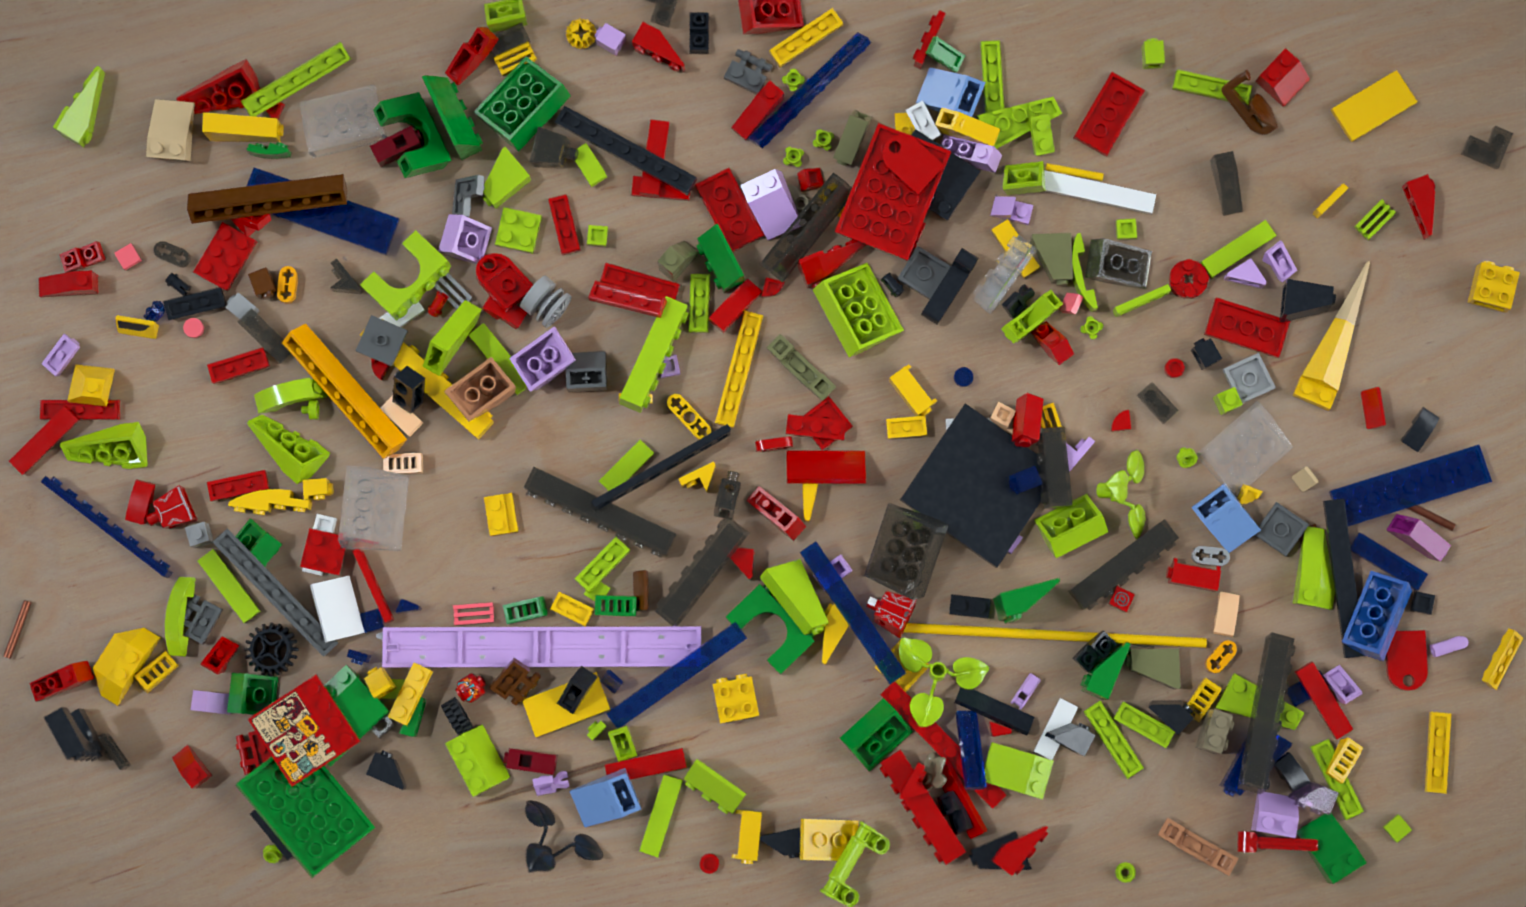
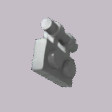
M738 49L735 56L741 58V61L738 63L732 60L724 75V79L757 95L767 79V76L761 74L762 70L770 72L773 65L767 63V60L763 58L759 59L752 56L751 52L747 50L744 52ZM747 62L757 66L755 71L746 67Z
M194 594V597L188 600L186 605L184 626L188 627L185 635L204 645L223 609L207 600H204L201 606L197 605L201 597ZM193 610H195L197 614L191 622L188 619Z

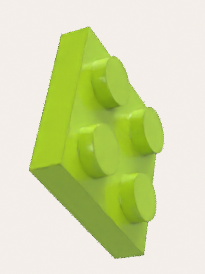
M503 207L495 246L533 254L542 216Z

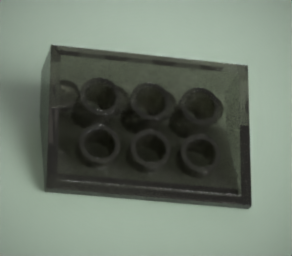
M888 503L864 576L912 600L923 598L949 525L933 517Z

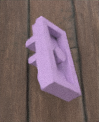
M63 334L42 362V365L53 375L60 376L79 350L80 343Z

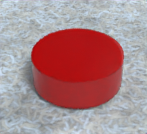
M1178 358L1170 359L1164 366V371L1170 378L1180 377L1185 370L1184 363Z
M712 853L703 855L699 862L701 870L707 874L716 872L720 864L718 857Z

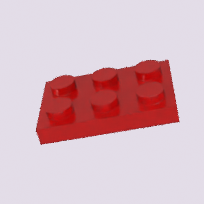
M222 222L193 273L218 287H222L223 290L228 292L257 241Z

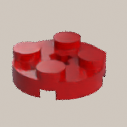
M1192 259L1178 262L1169 273L1171 291L1176 296L1184 299L1200 296L1206 289L1209 275L1204 266ZM1184 275H1191L1193 283L1188 282L1186 284L1184 282Z

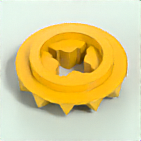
M579 18L574 21L572 20L569 26H567V41L575 48H587L596 39V28L588 19ZM580 26L586 32L583 34L582 40L579 34H576V32H579Z

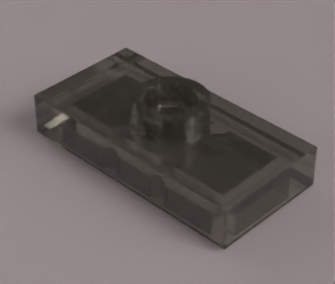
M103 733L97 737L106 749L104 753L110 761L113 760L120 770H126L131 766L110 734Z

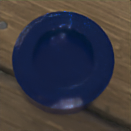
M961 367L956 370L953 378L957 386L967 387L972 383L974 376L969 368Z

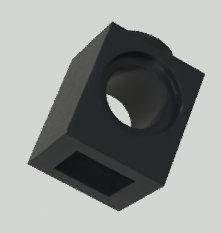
M1204 338L1194 343L1195 347L1191 349L1201 370L1210 367L1222 359L1211 338L1206 341Z

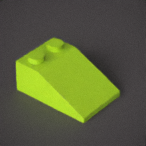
M991 742L980 781L1043 800L1054 761Z

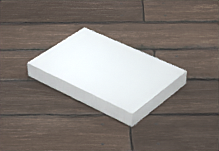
M350 576L310 585L325 643L365 633Z

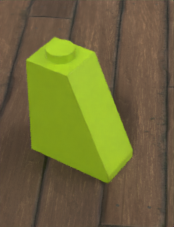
M506 147L501 150L484 184V196L482 199L489 207L492 205L495 209L531 181L530 175Z

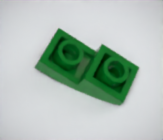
M280 142L276 144L270 143L268 149L259 143L255 145L249 143L246 150L252 156L265 159L288 158L292 154L287 148L288 146Z

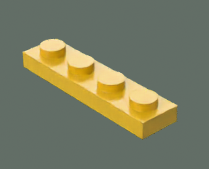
M831 8L770 49L769 53L778 66L782 67L842 27L843 22L834 9Z
M1429 712L1425 792L1447 794L1451 713Z

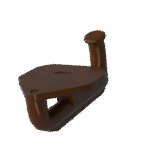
M1246 69L1223 85L1222 94L1250 130L1261 135H1267L1278 128L1269 104L1260 94H1255L1249 102L1251 107L1249 108L1235 90V87L1242 82L1250 81L1251 76ZM1254 114L1258 117V119H1259L1262 123L1266 124L1265 127H1263V126L1260 124V122L1256 119V117L1254 116Z

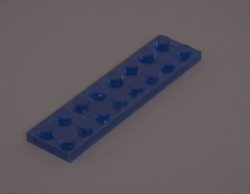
M254 167L247 186L292 180ZM348 200L347 204L270 214L387 256L400 219Z
M1475 445L1331 490L1329 494L1331 500L1344 498L1349 527L1490 483L1492 479L1480 445Z

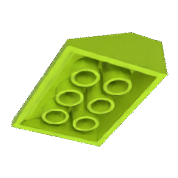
M868 263L823 280L813 289L849 358L904 331Z

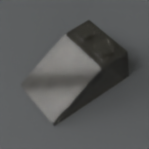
M1105 238L1093 239L1090 243L1085 278L1104 283L1146 289L1152 251Z

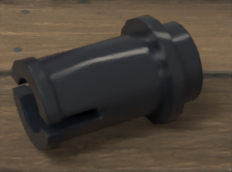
M890 272L880 280L889 289L890 295L895 298L905 291L903 289L904 286L900 285Z
M171 273L165 280L168 287L171 286L182 296L188 293L185 290L190 291L191 286L181 280L178 274Z

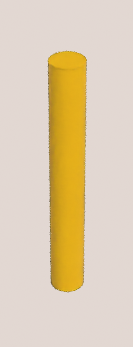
M1046 163L1045 167L1046 171L1102 181L1104 173Z

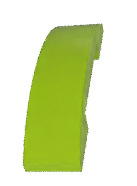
M1077 233L1072 243L1073 284L1077 293L1083 296L1082 302L1091 312H1095L1098 306L1094 289L1086 291L1078 256H1083L1085 249L1082 235Z
M179 577L168 600L165 614V639L170 656L186 657L189 637L183 636L187 597H194L196 581L194 577Z

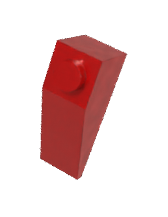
M770 80L754 97L731 128L746 141L784 100V92Z
M1428 174L1408 181L1402 186L1424 240L1433 234L1435 183L1433 179L1429 178Z
M92 270L72 271L39 277V297L99 294L98 274Z
M760 486L746 500L793 541L807 527L797 515Z

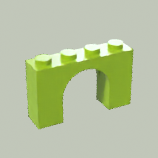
M416 230L402 243L405 249L420 264L419 276L412 285L401 289L393 288L374 271L360 284L396 321L404 317L408 309L413 304H417L421 300L422 295L426 291L431 290L435 286L436 281L440 277H444L452 267L448 260Z

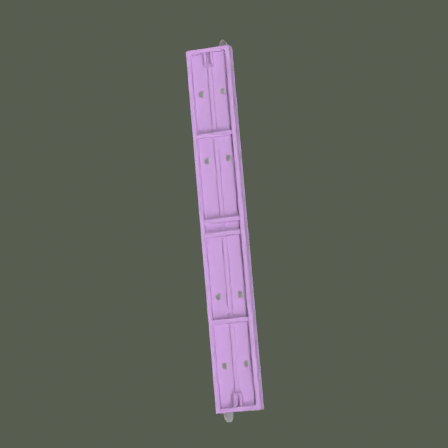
M701 626L383 627V632L376 635L378 639L383 640V668H411L414 662L425 668L506 667L513 658H516L527 667H701V663L709 660L708 656L701 655Z

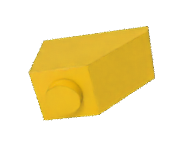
M374 667L367 672L368 676L364 678L374 698L381 699L397 688L386 670L382 667L379 669Z

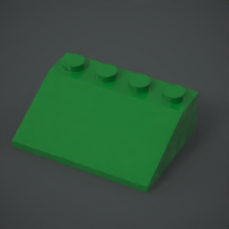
M525 56L476 108L474 113L519 152L571 95L561 82Z
M422 76L461 160L482 151L480 145L483 144L479 133L475 134L472 129L475 125L471 116L466 117L464 113L467 108L463 99L458 100L456 96L459 91L455 83H450L447 77Z
M1056 578L998 594L993 598L998 620H1004L1006 624L1022 618V614L1060 582V579Z
M347 665L324 685L359 739L389 712L378 698L372 696L362 678ZM347 751L327 763V765L331 767Z

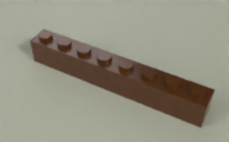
M344 174L190 193L188 194L187 211L191 223L194 224L347 204V185Z

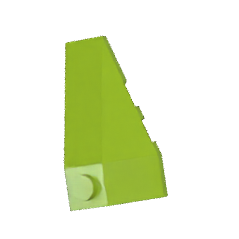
M139 422L119 424L60 443V447L69 461L92 463L94 461L104 463V466H111V464L122 465V468L125 469L147 467L148 465L146 436Z
M1308 526L1303 533L1292 604L1332 610L1335 588L1325 529Z

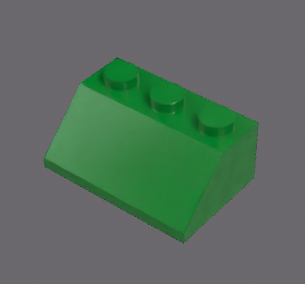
M718 224L697 238L698 244L696 248L700 255L704 254L707 260L704 263L709 273L713 271L716 277L713 281L718 290L722 289L723 293L745 282L744 274Z
M883 698L840 737V740L870 772L913 731L899 713Z

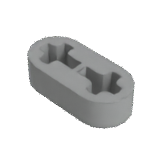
M1198 546L1193 549L1191 559L1199 565L1224 566L1229 562L1230 554L1223 548ZM1202 550V554H1207L1209 557H1204L1200 561L1196 553ZM1222 552V556H1225V559L1219 563V559L1212 558V555H1218Z

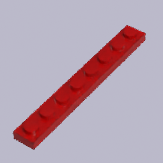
M895 681L880 694L940 757L946 758V761L950 760L956 773L991 809L1006 796L998 786L980 781L983 770L936 722L927 727L918 726L910 711L912 698Z

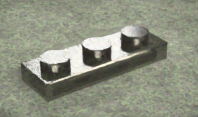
M252 308L237 321L279 363L290 354V351L282 343L284 339Z

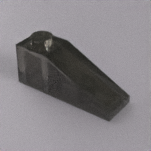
M1230 151L1216 154L1211 158L1210 163L1223 216L1243 212L1238 169L1234 153Z

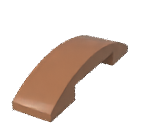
M1169 818L1166 819L1158 833L1159 837L1227 876L1231 874L1239 859Z

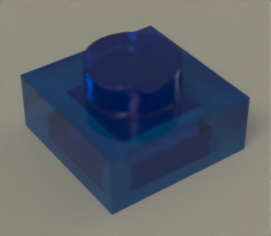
M379 609L360 614L365 633L385 627Z
M349 649L347 657L352 658V663L363 665V662L369 663L371 655Z

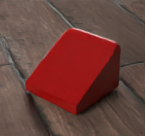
M807 168L797 173L801 191L824 186L820 168Z
M988 722L992 737L1012 732L1010 728Z

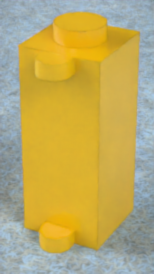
M908 364L889 378V382L914 415H922L924 417L932 411L931 407L938 401L936 398L933 400L929 398L909 372L911 366Z
M736 810V814H742L738 854H732L731 858L741 859V863L753 864V861L758 859L762 812Z

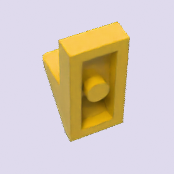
M713 461L679 478L678 480L682 488L685 486L687 489L697 485V481L700 480L707 493L716 465Z

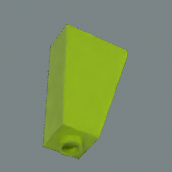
M464 300L430 341L423 367L440 376L477 324L482 309Z
M801 559L767 568L760 576L762 582L804 635L810 633L817 635L823 632V628L829 622Z

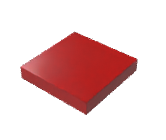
M829 396L803 415L846 421L845 433L853 428L852 424ZM812 438L822 451L836 441Z

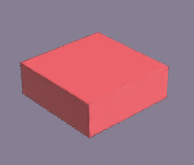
M131 243L114 253L124 270L142 261Z
M1067 293L1059 310L1063 313L1076 314L1083 296Z

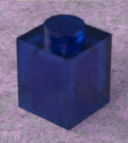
M1036 466L1009 476V485L1012 491L1016 492V495L1042 484Z

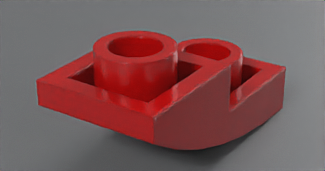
M98 241L81 248L75 247L59 254L65 273L83 269L106 260L101 243Z
M490 295L481 308L496 320L501 319L514 329L519 328L527 314L517 305L504 312Z
M138 479L135 481L127 507L126 521L141 525L147 523L146 515H148L149 505L153 503L156 484Z

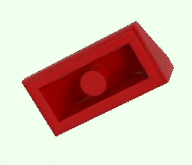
M1375 387L1362 391L1361 398L1366 428L1368 430L1382 428L1386 425L1380 388Z

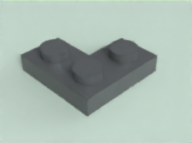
M475 175L455 180L452 215L469 217L471 198L483 196L484 176Z

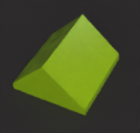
M501 0L484 4L487 26L492 33L528 25L522 0Z
M1044 162L1005 165L1003 190L1007 195L1046 191Z

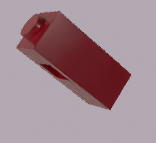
M409 126L370 145V148L379 166L383 167L399 159L406 152L422 148L420 141L423 139L418 130L414 131L413 127Z
M509 748V751L504 754L503 764H506L508 769L555 775L558 755Z

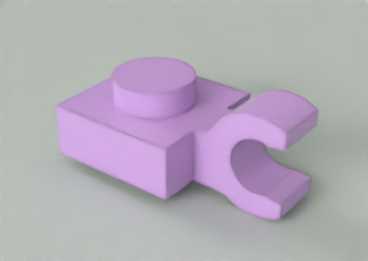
M567 771L559 772L555 778L552 775H544L533 779L537 796L557 792V788L569 787L568 780L561 781L563 778H568Z

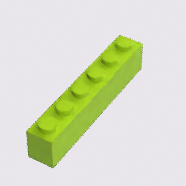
M667 296L665 297L667 303L661 318L656 317L619 398L620 405L639 413L642 412L643 407L647 409L651 397L648 396L651 390L655 391L659 380H656L658 374H663L666 367L664 361L673 352L674 346H672L674 340L679 339L682 331L679 328L682 323H686L689 316L687 312L688 305Z

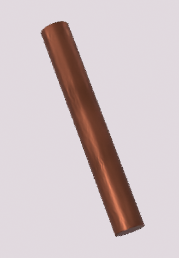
M1402 497L1399 501V505L1453 531L1456 525Z
M23 601L3 657L11 659L32 602Z

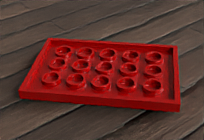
M878 123L835 233L908 261L951 151L913 137L945 165L925 189L917 195L894 175L883 161V148L886 142L895 135L906 133ZM892 143L889 149L891 152L897 153L901 147L898 143Z

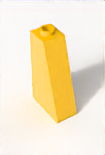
M203 113L202 132L210 141L280 142V136L284 134V127L277 118Z

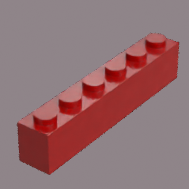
M901 749L881 761V767L879 768L885 778L889 776L892 781L890 787L896 795L901 793L913 771L912 766ZM917 781L916 784L926 789L922 782ZM929 793L901 801L906 812L911 811L914 818H912V821L917 829L922 828L925 835L922 837L927 845H933L936 850L933 854L939 863L943 862L947 865L966 853Z

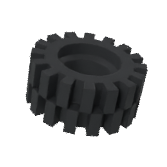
M456 697L441 705L445 716L458 736L473 728L467 713Z

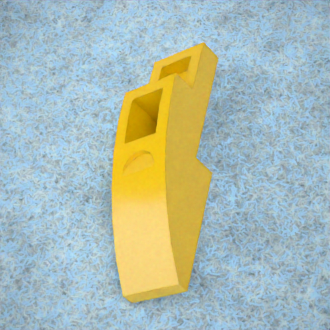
M269 489L239 496L229 501L228 506L234 508L233 511L245 513L246 510H253V514L265 515V512L271 513L272 505H274V509L286 510V507L293 508L294 512L305 513V510H311L312 502L294 499V492L291 490Z

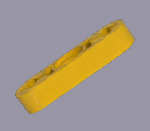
M672 394L667 400L669 410L696 439L700 440L705 437L704 435H698L699 430L696 427L691 429L698 420L701 421L698 425L702 429L707 428V435L711 433L710 426L681 395ZM672 399H680V406L682 408L687 406L688 408L684 409L681 412V414L678 415L680 409L677 406L672 407ZM687 412H692L695 415V419L691 423H687L683 419Z

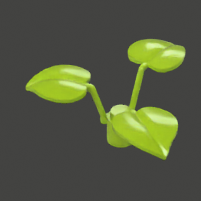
M1138 449L1132 451L1127 459L1129 477L1124 470H1119L1106 483H1098L1096 490L1099 498H1110L1111 501L1131 508L1128 513V521L1135 539L1139 538L1144 529L1145 511L1142 505L1137 504L1135 506L1125 500L1127 498L1128 482L1133 480L1135 484H1138L1144 476V460Z
M902 638L900 641L899 657L902 665L911 672L920 671L922 666L930 668L929 675L933 680L930 694L919 693L912 698L910 703L911 714L920 727L934 724L943 713L944 704L942 699L933 697L937 682L943 680L946 674L956 677V683L960 687L970 690L978 687L989 671V666L984 662L970 657L959 658L954 662L953 670L955 673L949 671L948 668L946 669V666L941 662L927 665L926 663L930 662L932 658V649L929 644L919 639Z

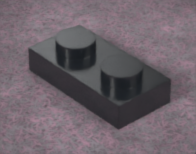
M951 594L949 615L989 619L991 599Z

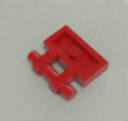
M256 731L248 733L250 741L245 742L243 734L236 736L237 744L235 745L240 753V767L243 768L244 775L252 772L251 765L255 764L257 768L272 757ZM248 747L252 748V753L254 757L252 759H249L248 757Z

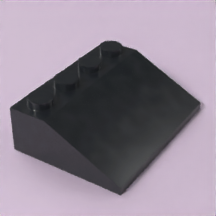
M917 129L911 135L944 148ZM951 152L929 209L944 219L949 220L981 171Z

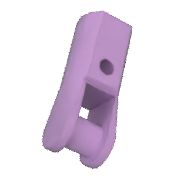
M1456 636L1431 644L1430 650L1433 657H1438L1466 648L1468 646V639L1463 636Z
M1029 673L1010 703H1015L1021 710L1041 680ZM1021 692L1027 695L1025 700L1019 697Z

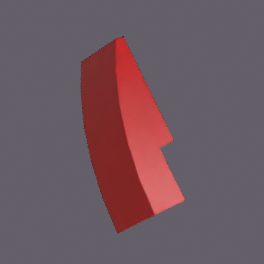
M477 27L470 40L463 42L445 74L456 85H460L483 62L499 39L487 27Z
M747 279L709 317V321L724 334L763 291Z

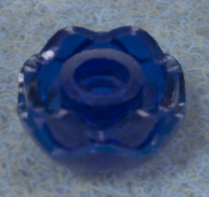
M153 301L152 306L146 309V314L143 317L146 320L157 322L165 312L163 303L161 301Z

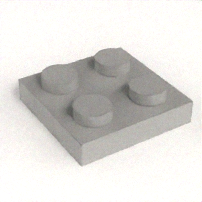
M1259 353L1222 370L1230 387L1236 388L1242 403L1276 388Z

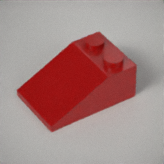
M738 0L743 34H764L804 27L800 0Z

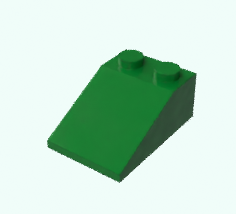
M1131 643L1121 644L1087 675H1084L1080 686H1083L1081 691L1101 700H1108Z
M1330 811L1325 812L1297 830L1296 834L1301 839L1318 840V850L1308 851V853L1329 884H1335L1367 863L1357 846Z

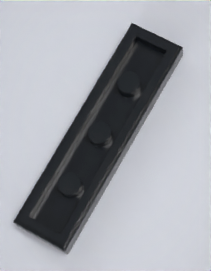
M960 687L954 703L1026 736L1035 718L974 689L968 690Z

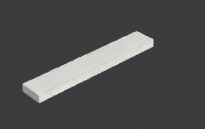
M1044 170L1046 192L1146 214L1153 213L1156 194Z

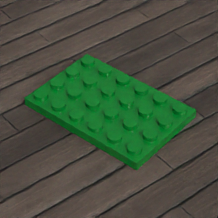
M270 757L235 785L311 878H314L376 828L325 766L294 786H291L273 757Z

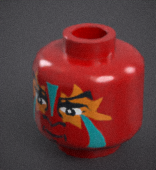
M470 673L457 682L455 690L463 702L472 703L485 694L484 686H486V682L481 675L477 677L475 674Z

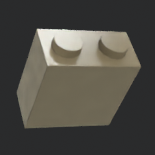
M1216 709L1208 710L1205 714L1195 748L1213 754H1222V751H1226L1229 742L1226 739L1228 731L1231 732L1234 726L1233 715Z

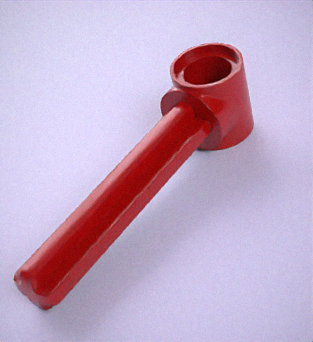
M1238 831L1237 852L1256 853L1257 849L1317 851L1318 840L1259 837L1256 832Z

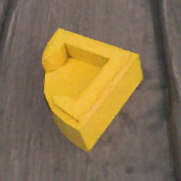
M1243 484L1237 499L1241 504H1248L1258 499L1263 491Z

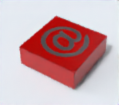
M1116 586L1108 604L1127 612L1135 594Z

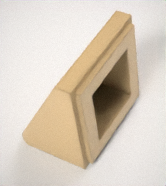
M1307 466L1292 476V479L1302 492L1318 483L1317 478Z

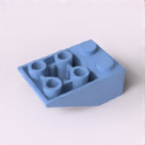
M929 68L916 103L924 101L926 107L940 112L941 108H946L972 117L985 82L967 75Z
M1223 483L1192 506V509L1228 553L1261 531L1226 483Z
M626 768L570 790L584 827L618 819L641 810L640 802Z

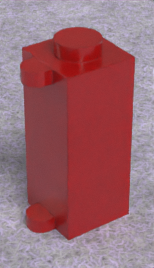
M1026 393L1016 400L1012 441L1015 442L1016 446L1030 447L1039 441L1043 398Z
M1173 558L1171 567L1168 566L1166 578H1169V584L1216 592L1219 589L1221 566H1216V569L1212 570L1178 563V558Z

